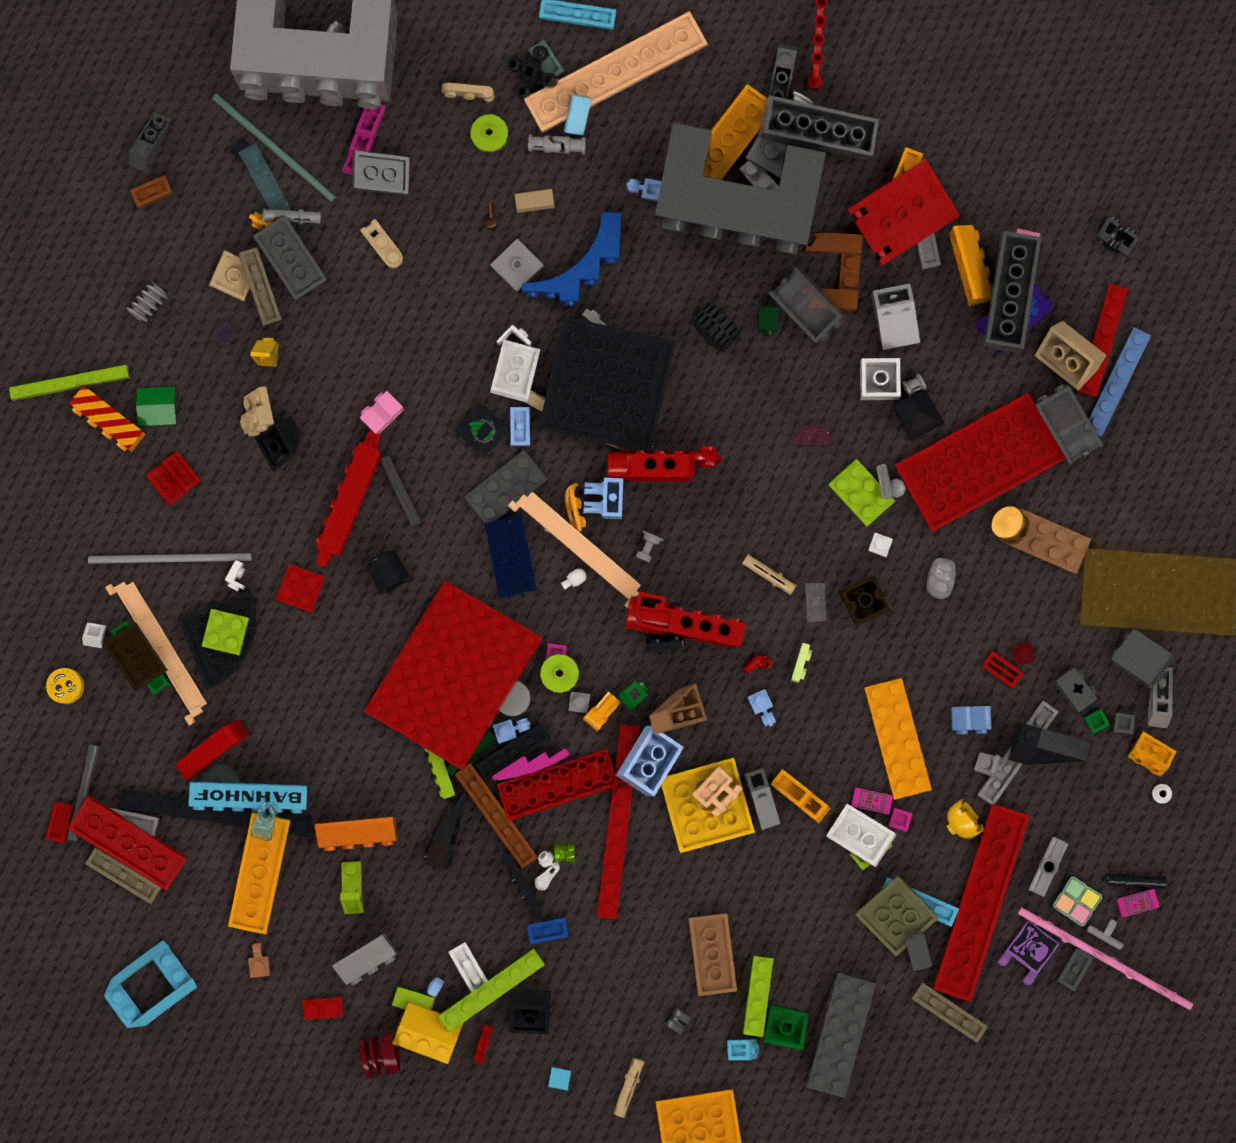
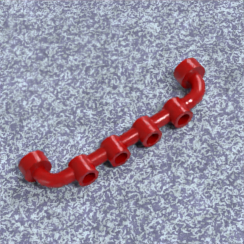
M816 0L815 4L817 16L814 21L816 30L813 37L814 53L811 59L813 70L807 80V85L812 90H817L822 86L820 65L823 61L821 51L825 40L823 28L826 23L824 11L827 7V0Z

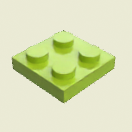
M211 609L202 647L240 656L249 618Z

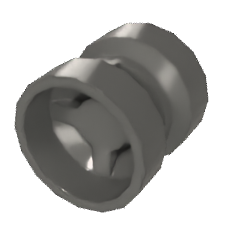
M676 1008L673 1012L674 1016L672 1019H668L666 1025L682 1035L684 1027L691 1022L692 1018Z

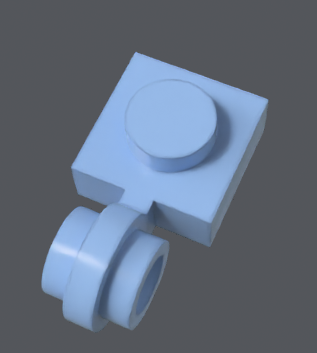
M645 178L644 185H640L641 181L630 179L626 187L628 188L627 191L631 193H638L639 190H643L641 198L658 201L662 181Z
M764 689L748 696L755 715L763 712L764 715L761 716L764 726H773V723L776 722L772 712H767V709L772 708L773 705L766 690Z
M527 718L516 721L517 725L514 727L511 719L493 725L498 743L501 744L517 738L515 730H519V733L530 730V721Z

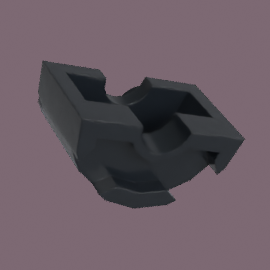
M1108 217L1096 238L1101 239L1100 243L1113 252L1117 250L1123 256L1128 257L1140 237L1136 235L1133 229L1129 227L1122 228L1120 226L1121 222L1117 218Z

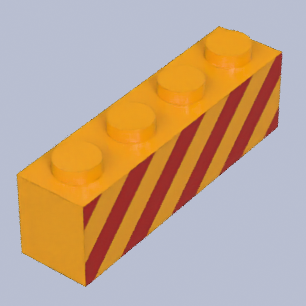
M84 385L69 403L73 406L72 411L78 416L85 415L89 418L86 421L94 428L99 426L103 429L101 433L109 440L112 437L118 441L116 445L123 451L128 449L132 452L146 435Z

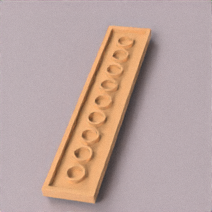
M689 11L558 80L556 87H545L524 98V101L543 133L566 121L572 94L590 97L592 99L590 107L706 47L708 43Z

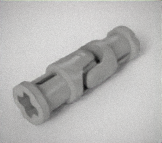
M529 135L528 152L543 150L545 153L569 154L570 152H581L585 154L586 137L571 139L569 136L552 137L545 135V137H533ZM562 142H563L564 145H565L564 148H561Z

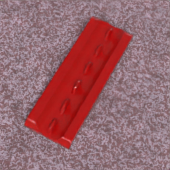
M605 749L499 783L497 786L507 819L510 821L619 786L608 750Z

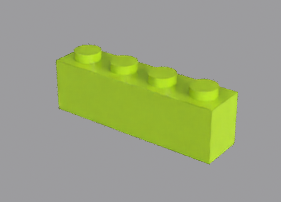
M753 955L743 1027L744 1035L763 1037L773 958Z

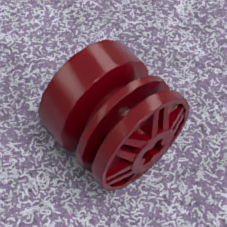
M393 1032L380 1034L379 1044H376L373 1036L369 1037V1046L365 1038L359 1039V1058L367 1079L373 1078L372 1069H374L376 1076L380 1077L381 1067H384L387 1075L401 1072L397 1045L393 1044L395 1039Z

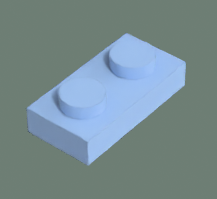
M510 407L511 446H530V408Z

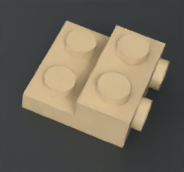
M259 387L244 396V408L247 412L241 415V427L244 429V434H248L249 437L260 435V432L268 430L267 427L274 424L267 388Z

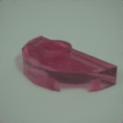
M807 426L800 429L795 435L794 444L832 446V438L830 433L822 427Z

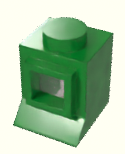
M634 681L618 697L631 711L648 696L646 693L648 689L642 682L637 683Z

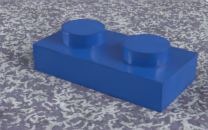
M565 918L527 925L530 944L569 937Z

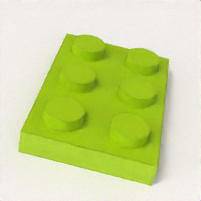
M857 459L828 484L866 527L895 502L893 498H883L880 484Z

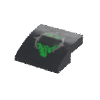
M479 403L454 431L485 458L510 429L484 405Z

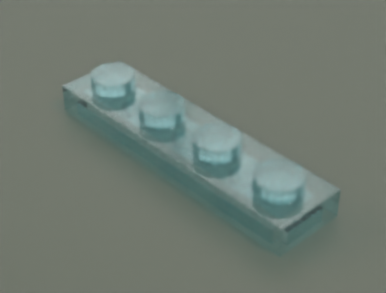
M256 143L241 150L239 154L269 210L292 211Z

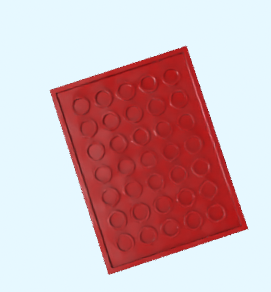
M444 581L364 712L463 771L543 638Z

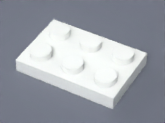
M503 340L490 393L527 402L540 349Z
M846 804L826 836L876 867L894 840L896 833L849 804Z

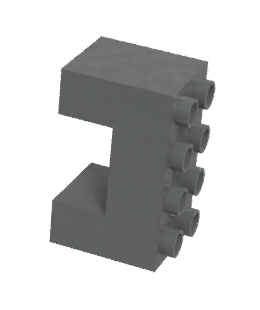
M673 123L655 212L657 217L663 218L661 228L685 233L686 223L700 225L699 236L722 240L724 230L738 233L737 243L753 247L760 246L761 238L776 240L774 251L794 255L798 253L799 245L807 246L826 155L825 152L788 145L778 191L704 177L712 131Z

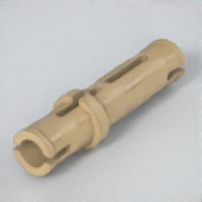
M749 554L742 563V565H745L771 582L772 586L779 587L789 595L792 594L797 586L784 578L782 573L778 574ZM754 565L760 567L761 569H763L764 571H766L768 574H766V573L763 572L762 570L758 569V568L755 567ZM771 575L780 580L781 582H783L785 585H783L776 579L772 578Z
M637 1058L632 1059L628 1074H625V1082L613 1114L625 1118L636 1084L640 1081L639 1076L645 1063L644 1061Z

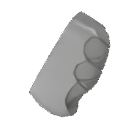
M937 558L933 561L926 583L927 592L932 597L944 599L950 596L956 575L954 561L946 558Z

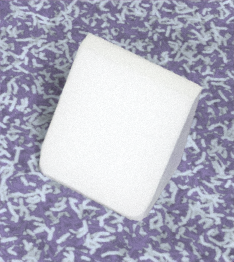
M87 623L82 637L83 645L102 648L106 626Z

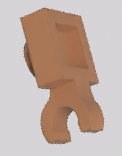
M261 943L252 944L254 957L248 958L250 978L270 976L269 956H263Z

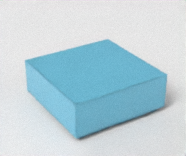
M552 1067L548 1087L568 1090L571 1070Z

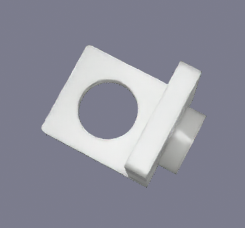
M513 325L497 340V344L500 346L503 340H506L514 333L525 345H532L531 341L527 339L528 334L520 328L518 330Z

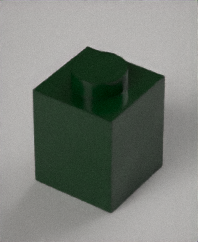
M759 307L758 333H763V336H773L774 333L778 332L779 307Z

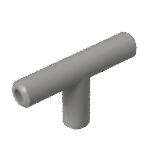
M1110 919L1104 932L1092 925L1088 926V933L1118 950H1121L1123 947L1122 942L1111 937L1117 925L1115 920Z

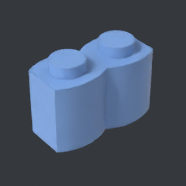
M991 706L951 707L952 731H956V735L968 734L970 730H975L976 734H987V730L992 729Z

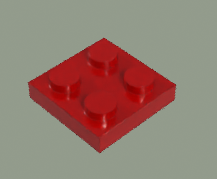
M289 564L276 600L312 613L326 577Z

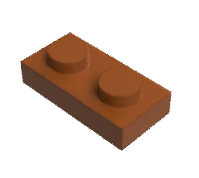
M165 175L130 190L138 209L173 194Z

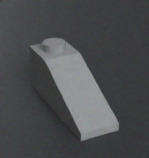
M1171 667L1166 669L1150 690L1148 726L1167 728L1172 718L1173 668Z

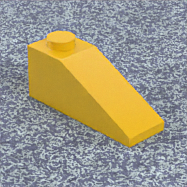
M273 338L257 340L251 351V357L258 366L277 367L279 344Z

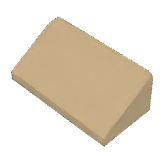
M552 189L515 194L517 213L555 208Z

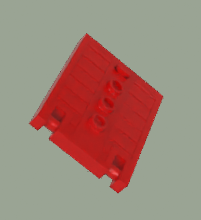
M926 159L847 208L849 214H854L856 217L854 222L874 254L877 252L880 258L877 260L880 265H884L960 216ZM863 207H865L867 213H865L864 215L860 211V209ZM887 245H888L889 249L891 250V251H889L888 253H886L885 250L883 249V248L886 247Z

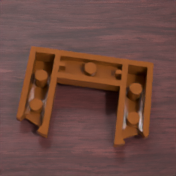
M815 233L813 236L817 238L811 247L807 245L805 252L841 255L839 289H820L841 311L856 312L863 235ZM802 288L803 295L807 293L809 296L810 292H812L810 288ZM817 295L810 299L811 304L808 305V308L830 310Z

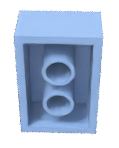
M645 726L616 776L644 795L655 796L684 747L664 733L654 734L652 726Z

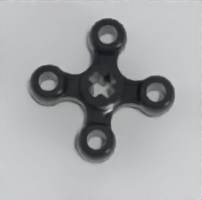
M538 45L534 47L532 51L533 59L530 63L524 64L517 57H512L507 62V67L510 71L515 73L521 72L524 78L523 83L516 89V94L521 99L533 94L532 87L536 82L541 81L547 88H554L558 84V77L555 74L544 73L542 69L543 61L549 57V51L544 46Z

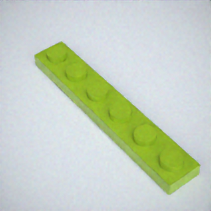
M532 949L437 1017L449 1033L545 964L537 952Z

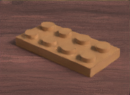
M1020 509L1029 519V532L1022 541L1006 545L1073 574H1077L1091 539Z
M727 913L688 918L698 996L737 991Z

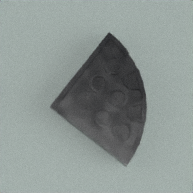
M251 590L179 619L207 690L220 685L234 674L245 660L251 648L256 630V608ZM211 609L249 618L240 656L202 647Z

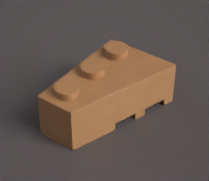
M696 683L677 690L649 716L654 734L688 727L707 720Z

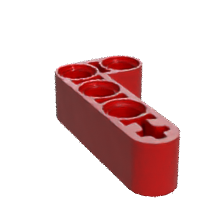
M240 720L233 721L177 762L175 766L185 781H187L230 748L240 744V741L248 738L250 734Z

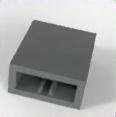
M1134 629L1131 633L1128 632L1121 647H1117L1113 651L1111 660L1116 667L1151 690L1174 658L1170 652Z

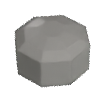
M897 478L890 481L893 497L903 496L906 490L904 482Z

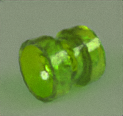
M555 844V863H562L563 861L575 863L574 844H568L567 846Z

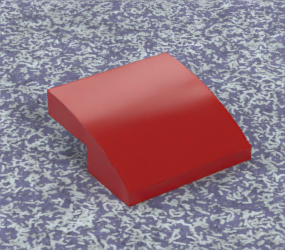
M178 451L146 475L148 481L168 506L174 504L201 482Z

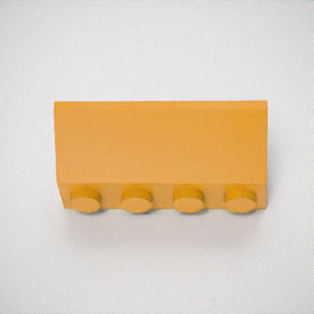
M973 225L953 226L949 236L969 307L989 302L991 300L993 284H989L988 277H990L988 266H984L983 259H985L983 248H979L978 241H980L979 233L977 230H974Z

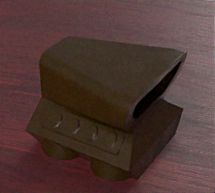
M875 575L848 586L838 593L844 601L855 626L864 624L890 611Z

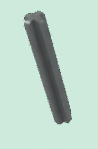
M389 456L381 458L380 462L412 526L421 523V520Z

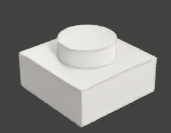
M874 533L868 551L887 557L893 539Z

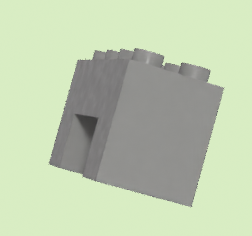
M237 0L230 70L240 90H245L246 98L266 100L268 92L283 93L282 99L284 101L303 103L305 102V95L320 96V103L329 106H341L343 98L358 99L357 105L368 109L380 108L381 101L390 102L398 12L394 0H353L350 34L285 29L286 4L284 0Z

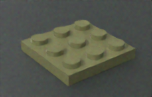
M899 875L856 912V916L895 956L907 947L904 937L924 932L939 918Z

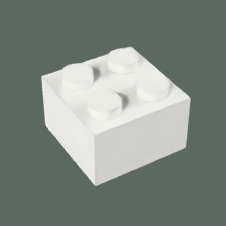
M900 358L861 359L860 400H899L901 397Z

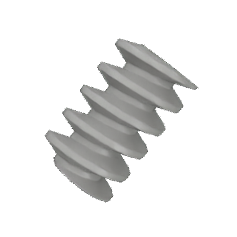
M151 281L153 286L146 285L148 292L141 291L143 298L136 297L138 303L131 302L133 309L126 308L140 322L141 320L148 321L145 316L146 314L153 316L151 309L158 310L156 303L163 304L160 299L161 297L168 299L166 293L153 281Z

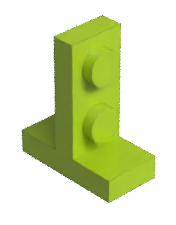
M361 861L341 862L342 893H340V901L344 913H364Z

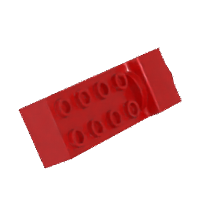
M639 592L637 596L631 595L625 629L660 636H680L684 639L738 649L742 645L745 624L741 623L740 619L730 618L724 620L721 615L717 614L704 616V612L692 610L690 613L684 612L685 608L676 606L669 609L670 604L665 602L666 598L663 596ZM641 600L655 602L652 608L640 606ZM681 619H686L689 622L688 628L681 625ZM700 623H705L708 626L707 632L700 629ZM720 626H722V627H724V628L726 629V631H727L726 635H721V634H720V632H719V627H720Z

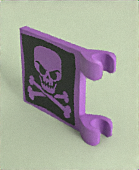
M1028 920L999 958L998 963L1001 966H1005L1011 957L1015 958L1030 970L1022 980L1024 984L1030 985L1059 946V943Z

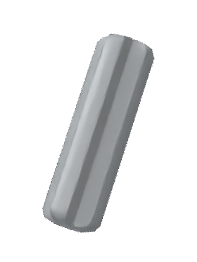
M885 464L878 465L876 469L882 496L884 499L892 498L893 493L887 467Z

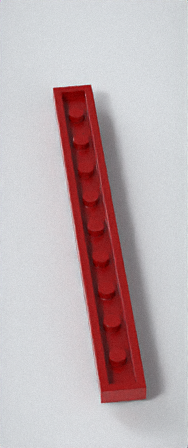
M622 724L620 726L615 775L639 738L640 727ZM617 776L619 786L613 788L597 914V917L617 919L632 786Z

